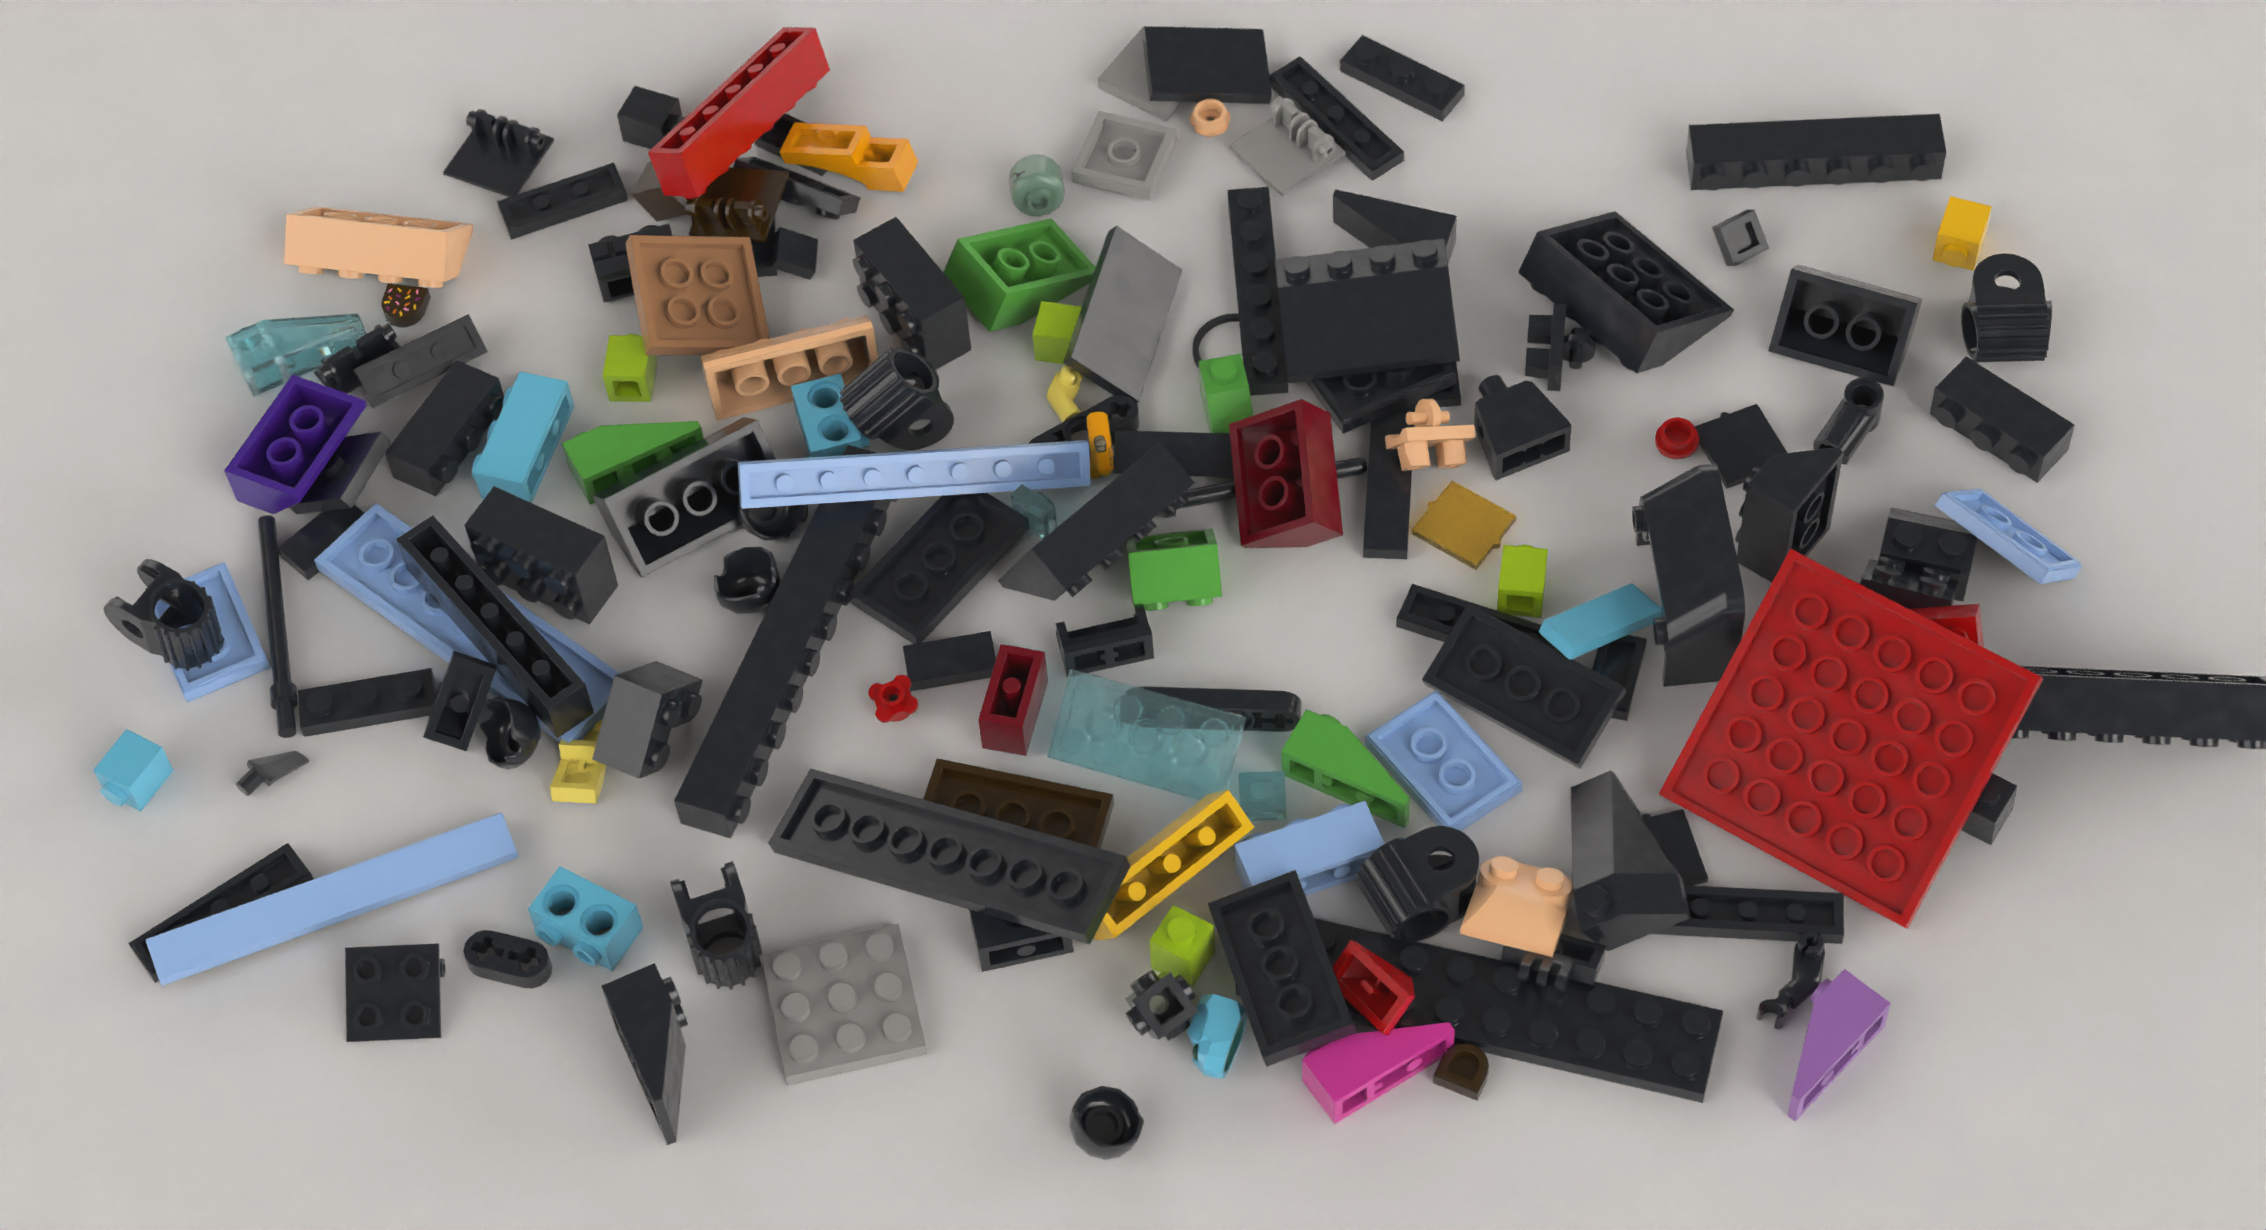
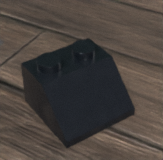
M1891 507L1880 556L1900 559L1906 563L1905 568L1922 572L1924 567H1933L1949 572L1950 579L1959 581L1954 600L1963 602L1977 537L1954 520Z

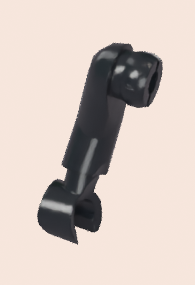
M1806 932L1798 938V943H1796L1794 948L1792 979L1779 990V996L1776 999H1767L1759 1004L1757 1020H1760L1764 1013H1775L1778 1017L1776 1018L1774 1028L1777 1030L1781 1029L1784 1026L1787 1011L1797 1008L1814 993L1821 983L1825 958V943L1822 936L1817 938L1816 932Z

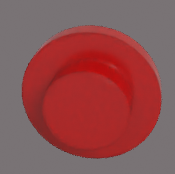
M1674 417L1666 420L1657 429L1655 445L1658 451L1668 458L1684 459L1694 454L1697 450L1699 434L1689 420Z

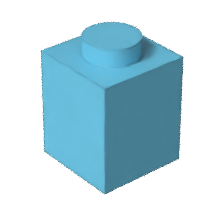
M128 729L124 731L93 769L102 786L100 792L107 800L117 806H123L125 803L139 811H142L174 771L163 747Z

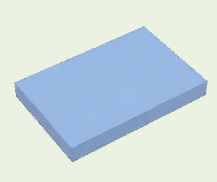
M1980 488L1942 493L1935 504V507L2039 584L2074 579L2082 568L2081 562Z
M223 562L184 578V580L191 582L195 581L200 587H205L207 596L212 597L223 643H220L218 646L220 653H215L212 657V662L207 661L202 664L201 669L194 667L187 671L186 668L175 669L171 665L186 701L190 702L271 668L226 563ZM160 599L155 607L157 619L169 607L168 604ZM193 624L184 625L178 629L187 628Z
M1438 690L1365 736V746L1437 826H1447L1462 831L1522 791V782Z

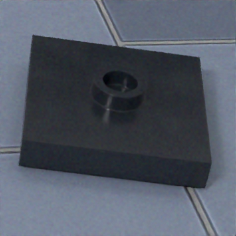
M382 432L346 436L300 503L289 508L295 514L352 508L390 446L391 441Z

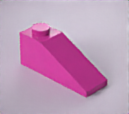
M1448 1022L1392 1029L1388 1036L1380 1031L1349 1035L1308 1051L1302 1059V1081L1333 1123L1336 1124L1441 1060L1444 1053L1454 1046L1455 1029Z

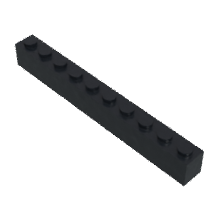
M847 445L843 455L873 454L876 452ZM898 499L818 504L674 800L681 824L731 839L738 823L743 824L746 821L751 807L750 797L755 787H760L766 779L770 755L773 749L778 750L781 747L786 733L785 724L790 713L798 711L803 698V686L808 676L813 677L820 663V650L825 640L830 641L833 638L837 627L839 610L842 605L847 606L850 602L848 593L854 587V579L858 570L863 571L866 568L870 558V545L874 537L880 536L885 528L886 512L891 501L896 502Z

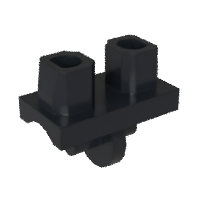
M1554 303L1553 315H1529L1527 343L1550 344L1551 347L1550 349H1526L1525 376L1548 379L1547 391L1561 390L1563 360L1569 362L1570 368L1580 369L1582 363L1591 360L1595 355V342L1590 337L1584 335L1583 329L1573 328L1571 334L1564 336L1567 304Z

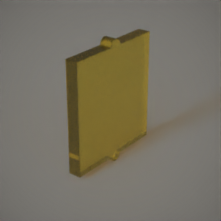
M1451 481L1435 502H1428L1426 513L1412 528V535L1477 570L1493 549L1500 548L1501 539L1515 523L1516 515L1460 484Z

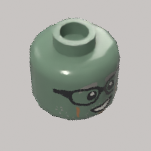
M1030 155L1020 159L1012 167L1009 176L1011 197L1014 205L1020 212L1029 216L1040 217L1058 209L1063 202L1065 188L1060 167L1053 159L1045 155Z

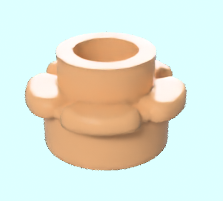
M1216 99L1200 101L1190 116V123L1192 126H1195V132L1207 137L1224 133L1229 126L1227 122L1230 121V114L1226 110L1225 105Z

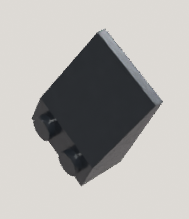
M655 963L606 983L601 987L618 1036L667 1145H670L677 1141L686 1049L681 1028L687 1026L688 1022L680 1005L681 999L671 976L662 980Z

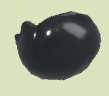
M740 497L738 500V518L748 533L764 541L788 538L793 530L800 523L805 522L808 517V504L742 509Z
M743 547L727 554L723 559L724 569L720 576L714 575V590L720 605L737 614L758 613L766 609L781 582L772 552L762 547Z
M500 696L488 700L486 706L493 714L489 720L480 724L481 730L487 737L486 753L488 760L499 768L508 770L517 768L533 755L541 738V727L538 717L533 709L521 701Z
M1100 1086L1083 1092L1078 1097L1070 1114L1069 1127L1075 1144L1085 1153L1092 1157L1108 1160L1118 1158L1132 1149L1138 1141L1144 1119L1139 1113L1134 1100L1121 1089Z

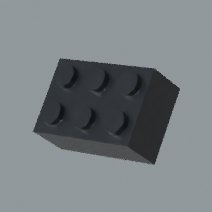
M897 217L853 240L856 258L852 262L860 278V285L857 286L858 294L868 308L873 306L877 310L886 331L890 335L896 333L901 339L903 349L914 352L923 360L931 363L936 370L972 350L965 297Z
M495 486L464 524L477 564L497 586L502 584L517 591L521 597L529 602L536 603L539 601L544 603L566 619L576 618L590 625L619 586L604 535Z

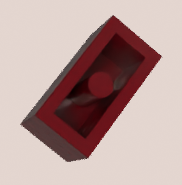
M1004 644L1000 645L978 718L982 748L1027 756L1048 684L1044 651Z

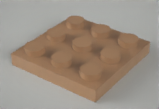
M629 236L625 245L646 355H706L720 349H730L755 343L761 339H770L750 237Z

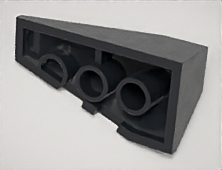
M1610 770L1571 787L1572 891L1580 931L1595 943L1606 945V951H1610L1691 918L1682 876L1663 852L1655 834L1649 830L1643 821L1639 809L1617 775Z

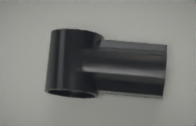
M1857 378L1849 382L1845 388L1842 401L1814 440L1813 449L1836 447L1844 452L1842 464L1847 465L1866 435L1879 424L1884 399L1881 385L1870 378Z

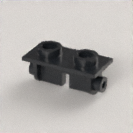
M387 323L382 327L378 324L374 327V330L356 340L357 346L351 349L348 345L329 358L321 359L322 364L316 368L317 370L314 372V375L324 386L347 394L355 390L360 384L353 372L354 369L401 347L395 341L397 335L391 325Z

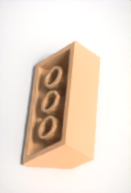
M316 206L286 214L284 264L298 265V272L306 274H323L324 269L338 270V276L343 278L359 279L363 278L364 273L377 274L378 281L402 283L404 277L418 279V286L440 288L443 287V282L458 277L473 233V224Z
M864 315L852 319H842L836 323L811 329H801L795 333L771 339H761L747 345L720 349L714 353L702 355L700 359L715 418L718 421L794 402L791 390L793 385L841 373L844 385L846 386L878 359L872 322Z

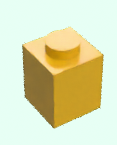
M1950 196L1937 234L1932 260L1946 263L1952 267H1961L1974 271L1987 232L1992 206Z

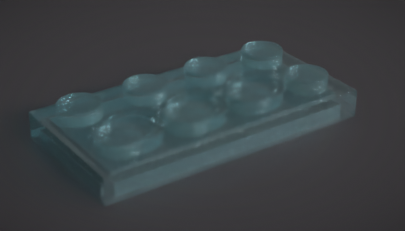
M1070 669L1047 757L1201 800L1208 794L1228 789L1246 717Z

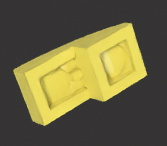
M602 720L597 722L595 727L582 740H572L569 743L562 739L560 740L559 750L561 759L550 785L552 801L597 804L606 765L592 760Z

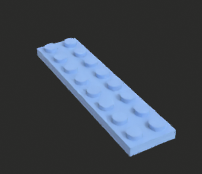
M377 503L314 560L320 572L449 663L453 651L489 662L406 569L396 539L412 528ZM504 593L586 684L593 707V715L559 738H556L538 718L541 730L558 742L561 739L567 743L572 740H582L595 727V724L603 719L614 675L620 673ZM496 670L488 692L495 697H506L525 703Z

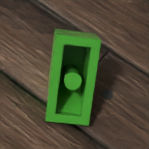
M1241 354L1198 361L1200 394L1210 433H1230V423L1253 416L1250 389Z

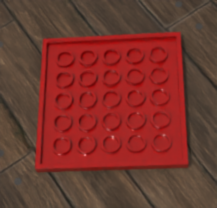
M1790 549L1662 786L1659 795L1908 929L2041 685L2043 678Z

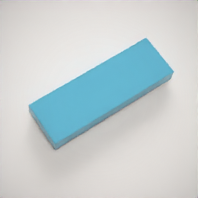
M1630 583L1544 620L1539 633L1564 656L1572 660L1652 625L1654 618H1660L1661 607L1633 583Z

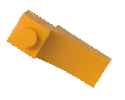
M794 123L780 150L785 164L804 165L835 172L865 184L867 190L904 192L918 164L908 139L871 137L867 126Z

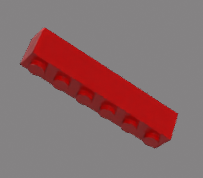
M783 27L648 152L664 196H683L685 199H693L704 194L707 190L706 188L718 176L726 173L729 170V166L741 154L748 152L752 144L763 133L770 131L774 127V123L783 114L792 110L796 106V102L804 94L817 86V82L830 71L815 27Z

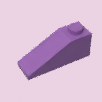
M1846 969L1833 981L1827 978L1821 982L1811 996L1810 1001L1813 1003V1008L1787 1115L1793 1121H1796L1886 1024L1891 1003Z

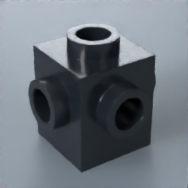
M1153 969L1148 971L1130 985L1134 992L1125 998L1131 1007L1125 1014L1136 1031L1141 1036L1148 1032L1152 1038L1159 1040L1165 1036L1169 1041L1184 1032L1191 1024L1188 1019L1198 1012L1191 1000L1196 998V995L1186 980L1180 974L1174 977L1171 972L1166 971L1158 975ZM1156 995L1162 996L1166 1002L1165 1009L1158 1014L1153 1013L1149 1007L1150 1000Z

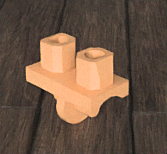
M1421 399L1416 405L1415 412H1408L1406 414V423L1408 425H1416V427L1404 428L1400 434L1385 436L1386 449H1398L1402 471L1419 470L1429 467L1428 447L1436 448L1438 468H1457L1466 464L1465 442L1476 438L1474 425L1440 426L1449 422V412L1440 411L1439 405L1434 399Z

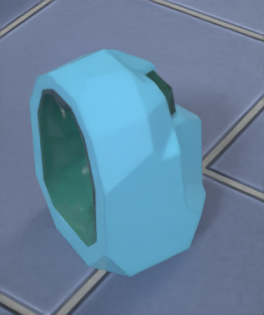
M1216 994L1202 995L1196 1008L1198 1012L1194 1014L1187 1031V1035L1194 1047L1192 1061L1205 1076L1224 1078L1229 1072L1241 1044L1247 1023V1013L1238 1001Z

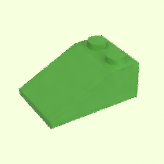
M1050 218L957 239L943 273L965 297L967 307L992 332L1021 325L1038 315L1041 301L1058 303L1091 282L1096 267L1054 220Z

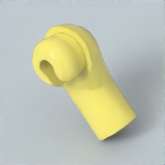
M1064 365L1060 372L1055 374L1047 390V400L1061 422L1081 413L1074 399L1079 391L1083 375L1067 365Z

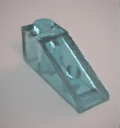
M357 313L266 319L244 327L226 336L225 339L237 368L253 397L286 383L292 374L300 377L315 370L322 364L321 359L329 358L348 345L352 349L357 346L356 340L366 335L362 320Z

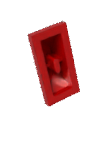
M1350 940L1332 966L1343 997L1382 1034L1388 1036L1415 998L1413 980L1410 976L1367 948Z

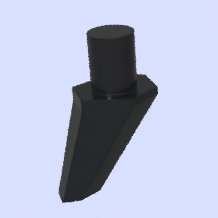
M297 751L251 759L247 762L250 770L236 783V786L243 794L249 796L263 782L270 786L275 781L309 763V759Z

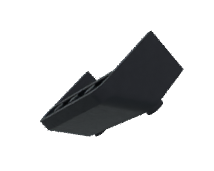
M1717 464L1697 465L1640 497L1639 506H1632V523L1636 533V545L1651 546L1661 598L1660 618L1653 619V633L1655 644L1663 645L1665 652L1662 675L1663 687L1718 682L1742 639L1745 620V596L1720 472Z

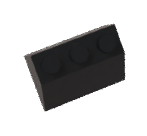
M1798 264L1791 268L1768 351L1894 386L1913 335L1923 298Z
M1834 447L1772 455L1761 469L1758 467L1752 469L1743 484V491L1746 492V496L1739 511V516L1742 517L1741 527L1735 538V541L1739 543L1737 551L1739 564L1772 583L1790 549L1806 557L1830 530L1844 453L1842 450Z

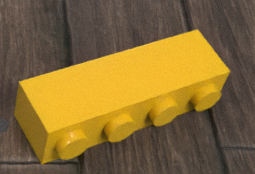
M1229 790L1206 795L1127 857L1131 867L1094 936L1096 941L1114 939L1255 828Z

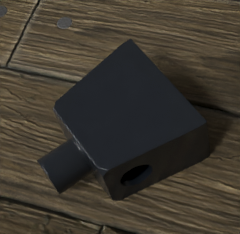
M1492 375L1480 383L1478 390L1483 397L1475 403L1474 425L1495 480L1570 451L1572 425L1533 382L1523 381L1507 387L1501 376Z

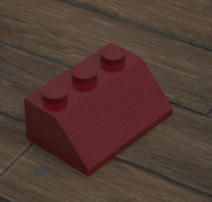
M1299 399L1229 424L1241 547H1309L1343 536L1331 415L1329 412L1303 399Z

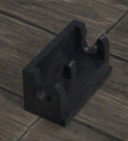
M1143 604L1134 605L1135 614L1132 618L1067 632L1064 621L1055 623L1057 629L1056 638L1067 678L1154 659L1152 631Z

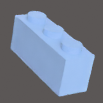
M1365 801L1354 805L1342 804L1333 808L1327 814L1311 819H1297L1290 822L1284 828L1266 834L1255 833L1249 835L1242 842L1234 844L1235 868L1244 889L1296 870L1305 896L1357 879L1355 874L1360 871V865L1385 843Z

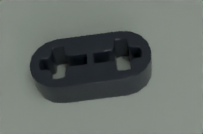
M482 930L470 936L464 945L463 952L469 969L474 975L521 988L533 989L546 983L552 974L553 967L547 949L542 944L533 940L491 930ZM489 947L494 949L495 955H487L484 961L479 960L478 953H486ZM532 958L537 959L539 966L531 965L528 971H523L520 963L529 964Z

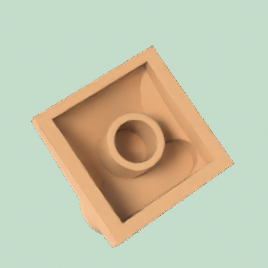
M1497 856L1487 860L1480 866L1478 882L1464 916L1460 934L1553 957L1571 909L1573 900L1572 882L1555 868H1539L1519 863L1506 856Z

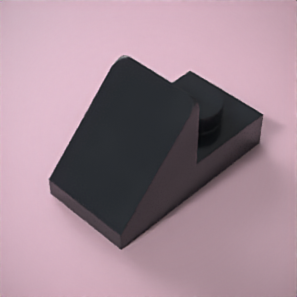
M453 651L444 678L439 683L423 738L467 751L497 665Z

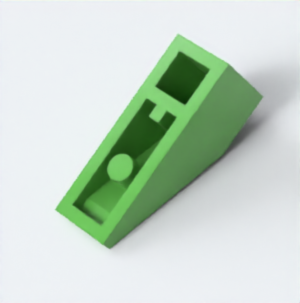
M698 421L603 425L588 432L579 433L574 438L563 442L562 445L569 469L588 503L591 505L595 503L593 495L703 439L704 436Z
M1306 709L1281 750L1282 775L1350 805L1365 801L1371 814L1405 828L1409 822V797L1347 726L1342 725L1340 721L1330 715H1319Z

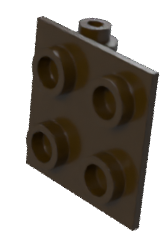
M729 167L726 173L718 176L706 188L707 190L703 195L687 200L685 206L686 214L694 219L688 233L689 236L750 237L751 241L766 242L789 177V172Z

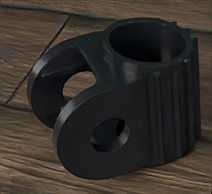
M2003 253L1985 258L1974 270L1970 299L1968 303L1963 304L1961 311L1962 335L1969 356L1975 362L2044 361L2045 357H2047V350H2049L2052 301L2045 299L2041 272L2031 261L2018 255ZM2001 276H2011L2019 282L2020 286L2017 289L1997 286L1995 280Z
M891 347L840 391L842 398L839 400L843 403V410L846 411L849 420L853 422L864 436L871 440L880 438L885 443L899 449L917 450L931 446L943 439L950 432L954 424L951 408L942 401L938 390L939 376L936 368L907 349L898 347L893 349ZM906 380H914L916 382L914 385H911ZM930 420L929 424L923 428L909 429L916 421Z
M152 559L143 560L137 567V573L142 582L147 586L144 593L133 605L118 596L110 599L103 608L106 617L126 638L149 653L163 656L164 662L170 663L175 669L186 668L187 671L194 667L201 669L202 664L207 661L212 662V657L215 653H220L218 646L220 643H223L221 628L212 597L207 596L205 587L198 586L195 581L184 580L178 572ZM160 599L168 604L169 607L157 619L155 607ZM193 624L187 628L178 629L184 625Z
M1447 826L1429 827L1405 839L1396 838L1380 846L1360 865V871L1355 874L1357 876L1355 881L1391 939H1409L1418 942L1440 933L1449 924L1465 916L1477 885L1475 878L1479 869V853L1472 839L1462 831ZM1437 851H1445L1451 854L1452 856L1431 854Z
M733 861L725 863L724 867L720 868L725 881V888L690 899L684 880L680 881L678 878L670 881L697 974L704 976L706 984L710 982L716 984L717 989H720L721 986H729L730 990L737 984L745 986V980L749 977H755L754 971L757 967H761L759 956L762 954L757 928L752 914L749 913L746 898ZM728 908L734 912L698 924L699 920L711 910ZM723 937H738L744 940L737 950L729 954L715 955L706 951L714 941Z

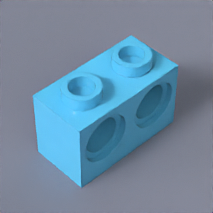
M841 373L791 386L796 414L809 457L841 456L847 445L862 449L870 446L869 438L864 436L853 422L849 420L848 414L843 410V403L839 400L842 398L840 391L845 387Z
M559 866L528 908L535 927L534 932L541 940L552 946H557L559 943L571 949L574 955L582 962L590 966H595L598 963L613 971L644 928L637 905ZM572 909L567 914L557 915L562 910ZM601 929H610L605 934L594 935Z

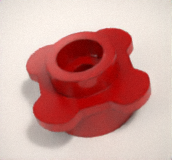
M897 675L893 681L885 684L875 683L869 688L868 695L871 700L875 701L877 707L875 716L878 721L883 723L902 721L918 709V700L910 692L912 683L908 676ZM891 696H897V700L889 701Z

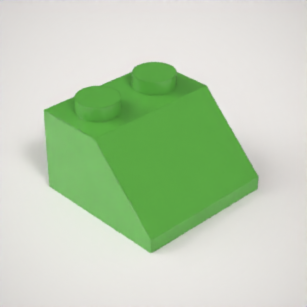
M1213 528L1147 535L1137 544L1131 537L1126 541L1133 606L1143 604L1146 611H1154L1168 608V602L1186 600V605L1203 606L1213 603L1214 597H1222L1218 546Z

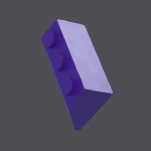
M292 374L224 470L237 501L271 514H276L300 503L366 408V401Z

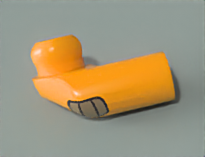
M1093 412L1086 417L1091 455L1090 478L1098 479L1101 476L1107 477L1111 474L1114 468V456L1108 415L1104 412Z

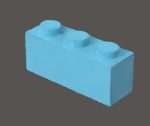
M519 372L513 387L507 388L503 398V409L498 420H493L490 424L487 435L488 442L483 453L475 457L472 466V477L476 480L481 498H485L495 486L532 503L574 409L568 381Z

